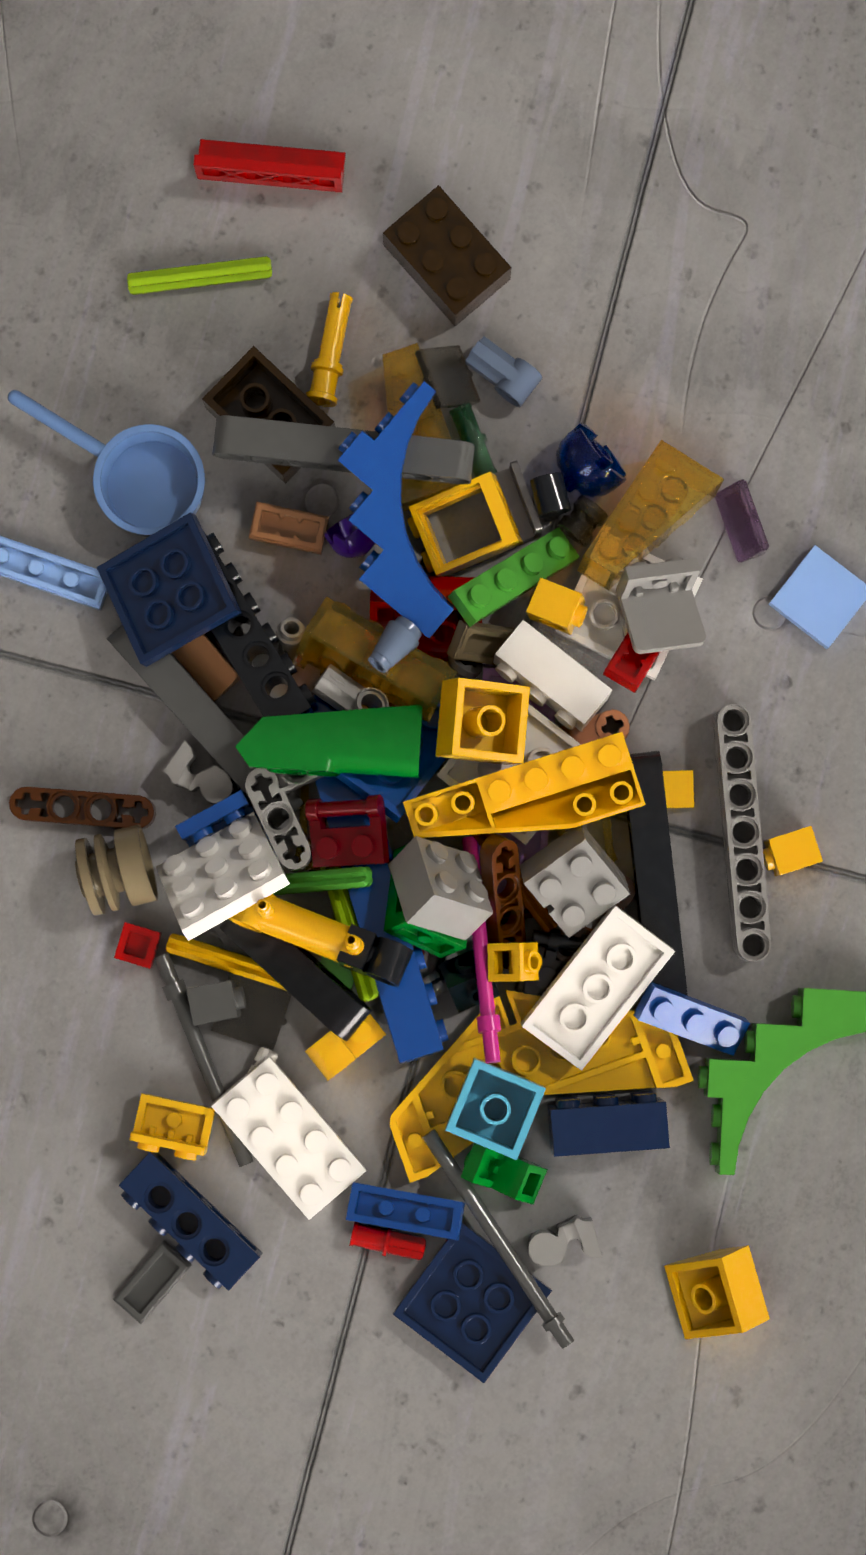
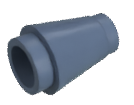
M398 616L395 621L390 620L368 658L369 663L379 672L386 673L419 646L418 640L422 636L421 631L412 621L403 616Z

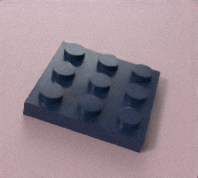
M191 512L96 567L140 664L146 667L242 613L197 516Z
M462 1222L459 1240L447 1239L396 1307L393 1315L481 1382L485 1383L536 1314L537 1310L495 1247ZM532 1275L547 1298L552 1289Z

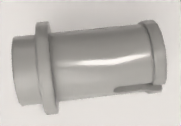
M287 618L277 626L276 635L279 639L277 650L280 656L287 651L290 659H295L301 653V643L305 639L306 629L299 620Z

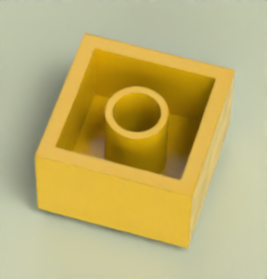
M459 677L443 680L435 757L503 765L524 763L530 687Z

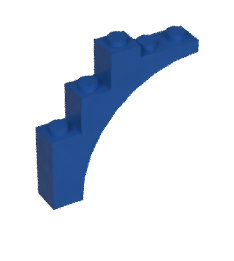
M424 381L420 386L413 382L399 399L404 405L398 413L393 416L388 412L374 429L379 433L376 439L365 430H362L359 435L352 431L338 448L343 453L338 461L373 490L370 495L362 491L349 507L354 513L349 518V521L383 549L380 555L373 550L359 568L364 571V574L359 580L400 615L412 621L426 637L430 638L451 614L454 606L433 585L418 562L407 535L401 504L402 470L408 443L420 415L437 392Z

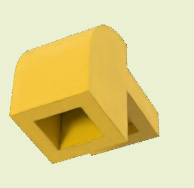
M370 1013L348 1041L329 1031L309 1047L305 1053L327 1081H329L387 1034Z

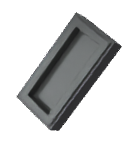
M164 1240L113 1300L142 1324L192 1264Z

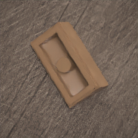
M205 634L172 652L214 702L241 680L234 667Z

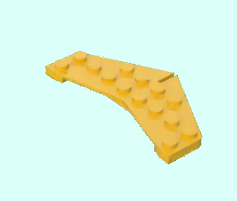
M505 990L517 1022L512 1025L509 1024L500 996L494 998L495 1013L500 1015L501 1031L498 1032L501 1062L490 1064L543 1085L546 1088L544 1095L678 1087L694 1081L678 1035L638 1021L633 1015L635 1012L633 1010L627 1012L581 1071L521 1026V1021L541 996ZM480 1013L398 1105L390 1117V1128L410 1183L428 1177L441 1167L422 1138L430 1131L436 1130L453 1157L474 1143L445 1131V1127L473 1058L485 1061L483 1036L478 1033L477 1017L480 1016Z

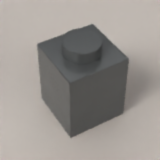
M235 979L186 989L193 1026L241 1017V1009L246 1008L243 986L237 987Z

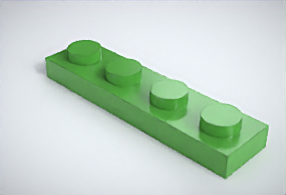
M558 527L455 589L448 598L468 626L471 627L536 587L540 577L546 580L573 564L580 556Z

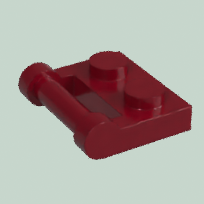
M368 795L367 799L323 802L321 799L307 800L305 813L310 826L313 868L384 864L389 862L385 804L382 795ZM367 814L370 818V825L326 828L325 817Z

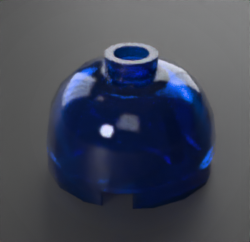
M581 422L560 442L556 451V463L563 474L566 490L569 493L577 490L586 497H602L627 480L625 478L626 473L607 445L603 447L598 441L594 440L598 435Z

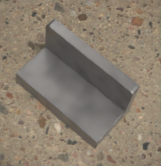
M518 461L510 462L508 469L494 474L497 476L522 541L525 543L541 537L543 528Z

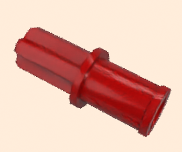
M354 1222L349 1246L354 1245L383 1252L382 1256L384 1257L388 1253L422 1260L426 1239L391 1231L392 1228L386 1230Z

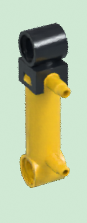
M273 894L258 900L257 903L228 918L244 928L258 933L263 932L336 961L344 968L364 976L367 975L393 987H399L413 954L412 949L385 937H378L376 933L353 924L348 926L280 899Z

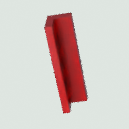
M200 139L199 154L194 155L193 165L197 178L200 180L343 193L346 153Z

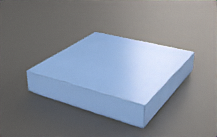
M814 545L768 605L825 649H828L866 601V584Z

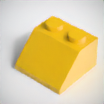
M749 1245L719 1249L664 1266L685 1339L744 1333L770 1319Z

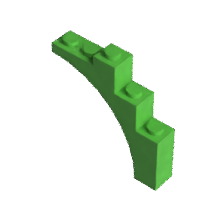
M798 988V995H793L791 1000L792 1018H797V1025L752 1023V1030L746 1031L744 1040L745 1053H750V1060L705 1058V1066H699L698 1088H704V1096L718 1098V1104H712L711 1126L717 1127V1140L710 1143L709 1163L710 1165H715V1172L719 1175H735L738 1148L748 1118L764 1091L784 1069L807 1052L832 1040L866 1032V991Z

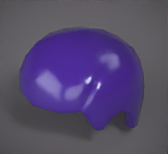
M353 514L340 520L324 533L332 549L338 555L345 558L362 557L375 545L374 541L349 521Z

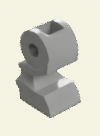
M185 740L164 769V772L171 778L173 785L185 788L193 793L200 789L202 796L212 804H216L235 793L233 780L225 771L217 766H212L199 774L191 773L190 767L196 760L194 749Z
M574 1215L571 1219L557 1224L556 1233L548 1229L535 1231L528 1240V1251L531 1259L542 1266H554L563 1263L567 1244L571 1239L581 1241V1249L584 1254L591 1258H602L592 1218H582Z

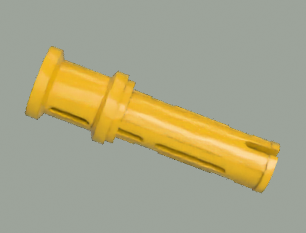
M339 292L330 293L319 357L311 363L310 369L313 371L310 391L305 393L316 405L323 407H335L337 405L338 399L335 397L337 381L344 371L343 365L339 362L353 298L343 293L341 306L338 308L340 303Z

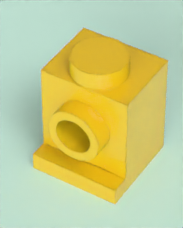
M538 942L487 944L488 982L539 980L542 957L538 952ZM502 951L509 952V973L503 974Z

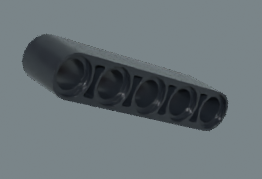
M229 919L220 925V929L329 1030L343 1040L348 1041L371 1013V1008L364 1001H361L353 991L307 950L263 932L258 933L249 930Z

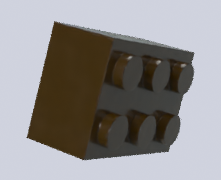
M439 185L383 232L384 247L454 326H457L511 278L512 267Z
M255 346L202 398L205 408L215 418L227 415L335 427V422ZM265 464L285 484L301 468Z

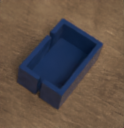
M653 1091L630 1093L631 1099L618 1100V1096H615V1094L593 1095V1102L580 1103L578 1097L555 1098L556 1105H547L551 1152L554 1157L670 1148L666 1101L656 1097V1093H653Z

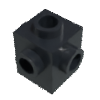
M472 949L439 963V968L458 1013L479 1005L474 950ZM492 982L494 998H496L500 994L495 982Z

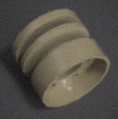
M140 825L114 830V848L111 849L108 848L101 834L94 835L95 853H93L87 838L75 841V868L78 883L94 916L105 914L104 896H106L112 911L120 910V892L124 891L132 906L158 901V889L153 863Z

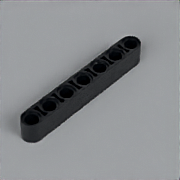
M659 751L630 754L646 804L626 811L638 920L641 925L675 951L652 982L688 996L661 756Z

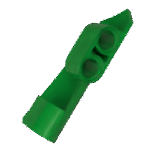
M421 705L262 717L235 748L249 767L267 768V771L278 774L334 777L339 776L340 773L418 778L423 707Z

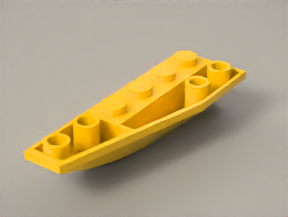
M622 731L403 801L413 836L421 838L570 829L646 805Z

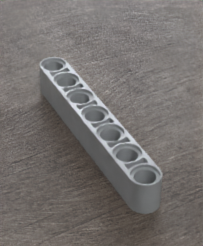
M731 703L717 712L714 717L713 728L732 943L738 958L743 961L757 962L768 956L771 950V935L750 713L744 706ZM733 712L740 717L741 727L738 731L726 729L723 724L725 713ZM737 749L741 751L745 759L742 768L737 769L729 766L726 760L728 750ZM733 786H741L746 790L748 799L745 805L737 806L730 800L729 793ZM737 823H744L750 828L751 838L747 843H740L735 840L733 828ZM741 860L751 862L754 867V875L749 881L740 879L736 873V866ZM745 897H750L757 903L758 910L752 918H746L740 913V902ZM750 934L757 936L761 942V949L754 956L746 954L743 949V941Z

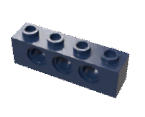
M149 1152L119 1184L124 1190L121 1194L123 1199L136 1210L142 1207L151 1216L148 1220L150 1225L162 1236L169 1233L179 1243L176 1246L178 1252L191 1263L196 1259L206 1269L203 1275L218 1289L223 1285L229 1291L263 1253L157 1152ZM164 1186L169 1190L171 1200L168 1205L161 1206L153 1201L152 1190L154 1187ZM184 1212L194 1214L198 1219L197 1230L192 1232L183 1230L179 1225L180 1214ZM210 1239L221 1240L226 1247L225 1255L220 1258L210 1256L206 1250L207 1241Z

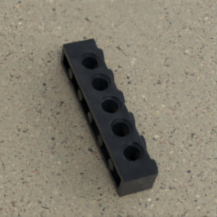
M213 532L206 535L242 612L211 631L263 717L314 713L311 706L317 702L305 683L301 686L297 685L292 675L298 671L287 652L281 656L278 654L274 644L279 642V639L270 624L267 622L261 626L255 616L261 610L251 593L248 592L245 595L241 593L237 584L243 580L232 562L224 565L219 557V554L223 553L224 549ZM239 625H250L248 633L243 636H234V631ZM257 655H269L265 665L261 667L252 666V661ZM285 684L288 686L283 696L279 698L270 696L271 690L276 685Z

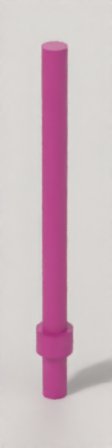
M465 837L462 839L463 851H467L475 856L480 871L478 843L474 837ZM485 921L472 933L480 1008V1016L477 1017L478 1033L483 1036L485 1063L490 1064L501 1062L498 1032L501 1031L500 1015L495 1013L492 982H488V938Z

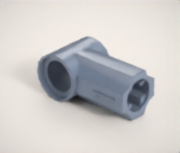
M485 336L476 343L465 360L467 366L495 386L494 388L498 394L519 408L543 378L540 372L531 364L521 358L514 359Z

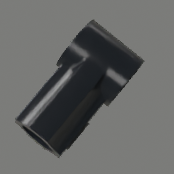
M562 472L549 473L530 480L533 493L532 501L539 518H543L545 522L557 520L559 515L571 510Z

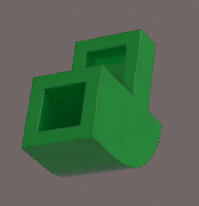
M474 1143L472 1150L469 1151L465 1158L461 1178L474 1184L492 1188L515 1200L534 1205L548 1169L518 1156V1159L515 1160Z

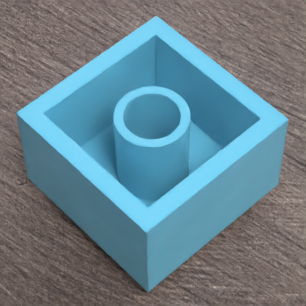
M474 1057L446 1124L445 1131L517 1160L546 1088L543 1085L492 1064H487L485 1061Z

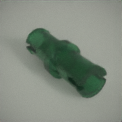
M471 403L464 404L463 408L459 406L450 410L449 414L453 419L460 440L475 445L472 469L474 478L490 471L493 474L497 473L485 443L488 441L486 433H481Z

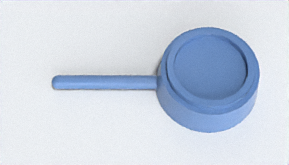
M12 390L9 392L8 401L12 405L98 457L93 473L94 493L104 514L117 526L134 534L149 537L188 513H197L204 494V467L195 447L179 432L161 425H138L118 433L105 445L20 391Z

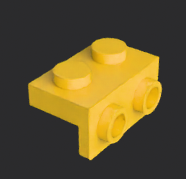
M141 1093L134 1128L130 1133L129 1140L138 1142L137 1148L158 1153L160 1147L175 1150V1157L196 1160L197 1155H205L207 1153L215 1110L208 1106Z

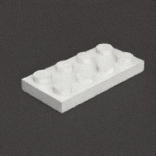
M614 905L606 912L521 1021V1026L582 1071L675 951Z
M270 1055L211 1104V1107L308 1220L367 1171L364 1165Z

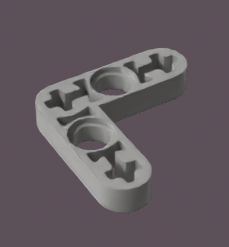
M256 768L246 778L245 787L247 794L280 863L292 871L303 870L312 860V849L287 794L324 776L305 775L302 779L296 780L290 778L287 774L269 772L267 768ZM259 776H263L266 780H273V783L268 786L273 799L277 798L278 795L282 797V801L272 802L263 810L260 804L267 803L266 798L260 790L255 792L253 790V787L258 785L256 778ZM275 809L286 810L290 818L288 825L280 830L271 828L268 822L270 813ZM295 828L298 835L291 836L292 841L298 848L304 847L305 852L300 854L302 861L299 863H295L292 859L286 860L285 855L289 853L286 841L283 839L277 844L275 839L276 837L287 836Z

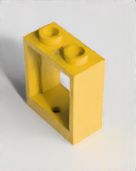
M491 471L471 479L470 484L457 485L409 506L412 517L408 518V524L416 539L421 537L426 551L421 552L424 564L429 573L435 572L436 576L447 577L524 544L497 476ZM483 492L502 540L446 563L427 515Z

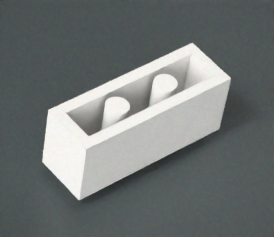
M524 620L494 656L493 663L497 665L495 670L501 677L510 683L516 680L522 686L530 687L529 698L539 706L548 705L556 712L555 718L570 730L575 727L582 732L608 700L612 692L609 686Z

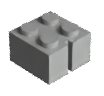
M584 825L569 829L520 865L523 884L543 908L547 906L549 915L569 938L630 895L624 874Z
M415 836L389 863L405 921L408 924L466 940L493 914L488 892L481 883L483 880L478 868V862L475 856L467 851H461L436 841Z

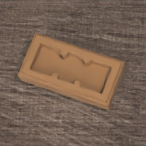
M256 501L249 539L322 555L325 541L324 533L328 528L329 517Z

